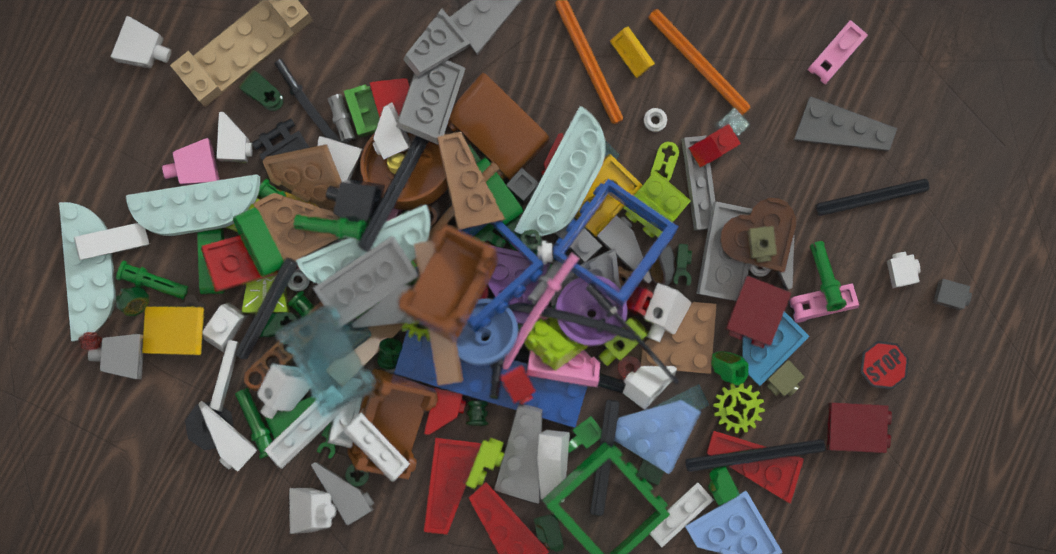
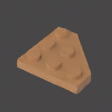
M327 144L265 157L263 164L272 183L278 186H285L292 191L291 194L307 203L311 201L322 209L334 212L335 202L326 199V192L329 186L339 188L342 181Z
M276 193L253 203L254 207L261 214L283 260L285 258H292L296 261L340 240L332 234L294 229V218L297 214L330 220L340 219L333 211L318 208Z
M692 302L675 334L665 331L660 343L652 339H648L645 343L665 366H674L677 368V371L711 374L716 304ZM642 348L641 366H658Z

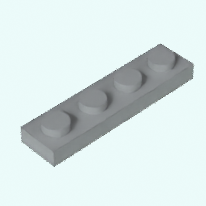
M706 136L685 137L681 139L694 231L708 229L712 204L715 202L710 163L700 168L688 149Z

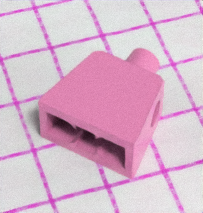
M208 138L174 151L175 163L162 166L165 179L178 176L179 184L182 186L220 180L212 142Z

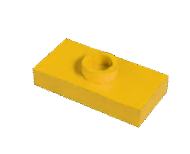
M629 27L622 29L610 40L636 78L640 77L655 64Z

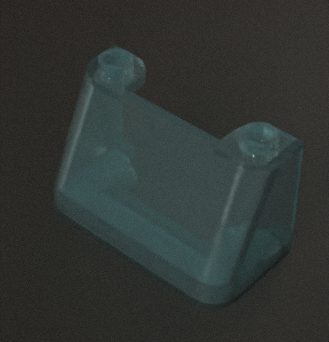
M329 304L286 324L276 332L281 343L289 344L286 349L291 353L310 387L312 397L314 399L318 397L316 399L318 403L316 408L321 417L374 390L373 384L376 382L371 371H366L340 325L338 320L341 319L338 310L335 306L331 308Z

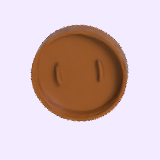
M407 132L412 143L416 135ZM374 133L363 149L360 169L365 182L385 185L384 195L395 174L387 166L388 158L383 159L382 155L376 153L373 146L375 142L373 139ZM431 141L428 142L393 209L413 210L429 205L448 189L438 144ZM405 149L399 153L406 155L408 149Z

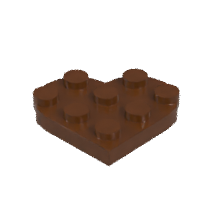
M767 198L755 205L750 215H738L731 218L721 231L720 243L722 251L729 258L738 262L784 273L796 228V215H794L793 209L784 200ZM773 226L777 255L771 257V261L757 262V258L751 259L747 231L752 228Z

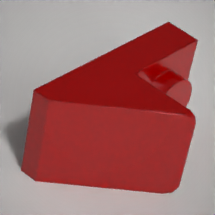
M727 124L688 149L701 168L741 143L730 124Z

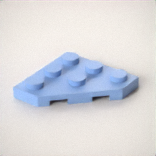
M679 400L624 415L618 418L614 441L669 474L672 472L701 412Z
M747 491L740 493L738 497L718 506L685 526L696 546L721 554L782 553Z

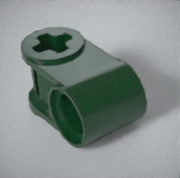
M252 70L238 87L269 111H277L283 105V96L255 70ZM271 96L275 97L276 100L272 102L269 101L267 98Z
M272 312L259 338L286 335L300 321V318L289 312ZM288 320H293L294 324L290 325V327L284 326V322H287Z

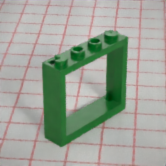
M605 442L545 496L542 501L590 554H604L564 511L559 503L603 462L610 458L656 509L649 518L609 553L628 554L671 514L665 509L668 504L661 496L658 495L655 498L650 492L653 490V487L644 478L640 481L636 477L638 471L630 462L625 464L620 459L623 454L617 447L613 445L610 448Z

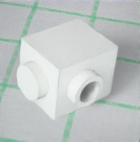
M906 252L896 253L892 255L893 259L887 261L892 288L920 282L918 277L920 264L918 259H914V254L907 256Z

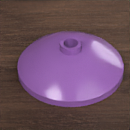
M596 276L617 292L620 291L619 287L612 281ZM577 278L573 280L560 293L556 309L587 317L589 311H594L596 313V316L593 317L594 319L600 320L604 318L607 323L622 327L613 316L610 318L606 316L607 312L585 290L589 284L583 279ZM604 295L607 298V300H609L612 303V305H618L616 302H614L606 295ZM627 303L623 307L618 305L620 309L616 311L625 321L627 318ZM558 320L559 326L565 335L579 344L588 346L601 345L616 337V335L603 331L601 334L593 328Z

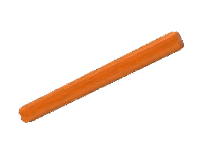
M568 0L555 1L560 16L611 123L621 122L623 116Z
M658 9L649 15V20L740 115H744L750 109L747 101Z

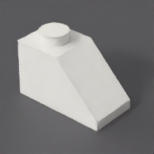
M389 103L384 107L373 138L375 141L373 143L374 149L378 155H382L383 159L408 149L412 144L407 132L396 127L399 115L393 103Z
M219 112L217 159L223 162L248 163V157L252 156V143H249V139L224 112Z
M641 366L635 373L633 371L630 372L624 380L626 386L623 394L645 410L672 380L659 366ZM666 366L675 376L677 368H675L674 366Z

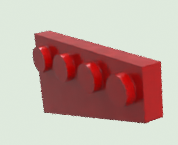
M713 431L706 453L708 455L764 448L765 446ZM792 456L730 465L728 467L791 504L804 458Z
M435 438L424 532L448 534L482 443Z
M487 482L469 497L499 554H548L550 552Z

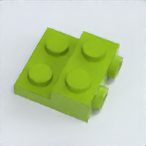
M657 171L649 177L634 195V197L672 223L691 202L689 198ZM626 206L624 207L627 211L625 215L635 223L637 221L641 222L645 226L643 230L652 238L655 235L659 238L662 234L661 230Z
M548 318L545 321L539 319L523 342L529 350H532L546 365H549L555 371L588 347V345L579 344L571 340L560 328L558 320Z
M490 438L489 442L483 441L467 481V486L476 488L478 484H483L487 471H484V467L493 470L495 465L498 467L501 465L505 454L501 452L503 442Z

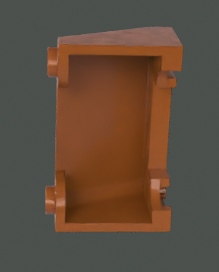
M482 73L453 105L447 124L453 132L456 130L462 132L491 162H494L499 167L497 173L503 181L506 178L510 181L521 168L524 169L549 143V136L485 73Z
M444 224L441 230L436 231L432 239V243L435 244V251L413 290L410 289L408 292L404 291L401 294L398 305L401 312L454 343L460 336L496 269L498 258L496 248Z
M373 369L362 398L359 414L362 413L410 463L398 476V478L409 480L410 474L414 472L417 463L411 450L424 411H430L436 406L438 395L431 387L383 370ZM354 442L351 448H347L348 456L355 469L385 475Z

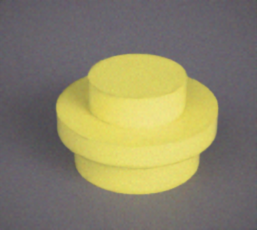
M397 153L388 157L387 166L392 173H396L405 154Z

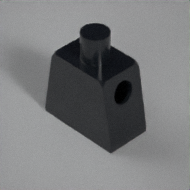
M346 180L340 183L339 188L329 186L326 192V199L335 202V215L340 218H346L347 221L359 222L363 220L368 225L382 199L385 185Z

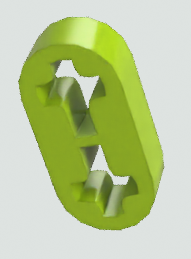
M665 142L659 147L651 175L655 171L659 172L661 166L664 165L666 166L664 174L668 175L665 179L670 181L679 155V149L676 144ZM668 147H671L675 155L670 156L668 162H664L665 153L662 152V149L666 150Z

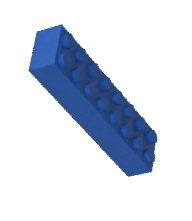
M407 330L394 374L513 410L518 409L520 402L514 403L502 379L500 382L499 399L490 398L493 373L490 364L472 365L459 359L463 381L438 385L431 340L427 341L426 337L422 336L421 340L418 341L415 334L409 338V330ZM513 360L508 370L502 369L501 376L520 366L523 367L527 375L528 364ZM528 376L535 393L532 394L533 399L524 404L542 409V418L575 428L587 385Z

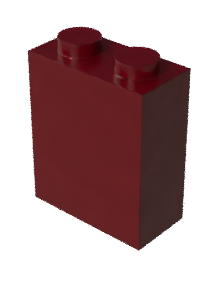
M746 276L725 330L729 331V336L738 340H742L743 337L752 340L750 344L764 349L765 346H771L791 293Z
M829 403L827 450L887 453V448L891 446V435L887 434L888 425H891L892 411H888V406Z

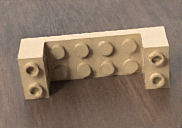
M262 0L194 56L187 51L170 66L195 97L206 107L313 20L298 0Z

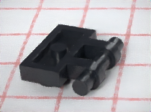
M291 118L284 123L282 121L276 124V128L266 134L263 132L259 135L258 139L252 142L256 150L263 146L267 149V151L259 155L262 160L268 156L310 148L299 130L292 135L289 133L288 130L296 126ZM283 135L285 139L273 146L271 141Z

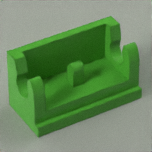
M362 85L345 90L344 94L358 136L362 138L374 134L380 117L370 86Z

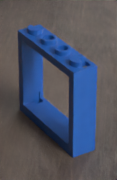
M608 179L604 185L601 183L593 192L595 197L591 203L586 201L579 212L582 214L577 221L573 219L566 229L568 234L565 238L557 240L552 248L554 250L553 259L562 264L565 263L568 257L564 254L608 195L622 203L662 231V234L622 289L617 292L577 263L570 271L588 284L592 282L601 293L623 307L676 234L678 226Z
M501 221L490 224L532 265L475 317L472 314L470 315L466 324L474 333L480 329L482 330L485 326L488 327L492 322L491 319L497 313L499 315L502 314L509 307L508 303L513 298L518 299L526 291L525 287L531 282H537L544 271L543 262ZM487 224L458 231L474 237Z

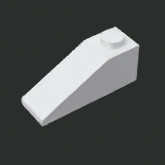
M201 401L198 405L221 457L219 461L226 468L231 469L233 467L239 471L257 451L254 444Z
M547 429L539 434L537 459L541 499L547 496L566 478L570 432Z

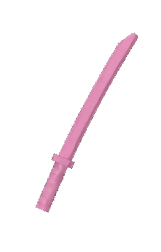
M571 253L557 272V275L547 281L549 286L519 331L514 347L505 356L503 369H509L542 311L556 290L559 291L562 286L560 284L579 260L574 254Z

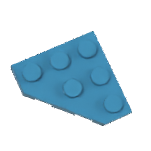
M785 311L771 346H765L762 349L751 345L752 340L745 337L742 338V357L749 364L748 376L758 386H761L809 337Z

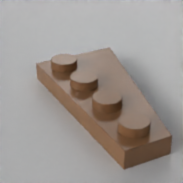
M457 132L438 136L437 141L458 230L505 220L462 133Z

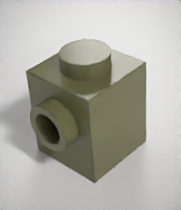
M773 226L752 228L747 231L751 259L757 258V262L771 261V257L777 255Z
M786 360L766 380L769 383L767 388L775 396L779 394L782 397L787 394L792 396L800 388L798 383L805 376L789 360Z

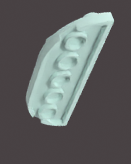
M582 106L579 107L517 224L515 232L522 234L526 230L534 229L540 233V236L564 228L577 214L597 177L605 158V138L596 118Z
M256 174L126 195V199L134 219L145 229L159 235L174 236L220 229L234 224L233 216L247 211L251 204L255 203L260 189V176Z
M61 202L59 206L71 341H79L98 332L112 314L116 298L113 256L111 253L79 261L74 237L107 230L103 221L89 209L78 204Z
M427 205L385 222L371 249L394 235L409 260L413 261L416 258L414 244L427 242L431 222ZM347 238L296 261L298 262V267L311 281L320 284L367 252L359 248L356 239Z

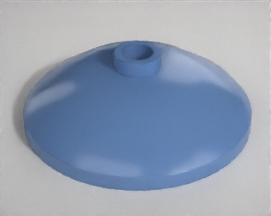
M479 299L472 315L475 317L492 299ZM507 308L502 314L499 315L497 313L491 319L492 322L488 327L485 326L476 333L466 324L456 340L459 359L472 365H489L504 358L514 347L518 336V324L513 312ZM484 337H490L487 341H482Z

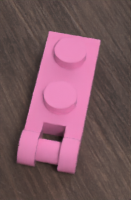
M850 20L808 68V71L812 74H817L821 78L820 81L826 84L868 34ZM824 61L831 66L828 71L820 66Z
M853 283L841 286L840 291L847 305L838 311L830 312L826 310L827 302L821 291L790 298V307L795 312L793 314L795 322L800 323L808 319L858 308L859 303ZM809 304L810 309L803 310L802 305Z

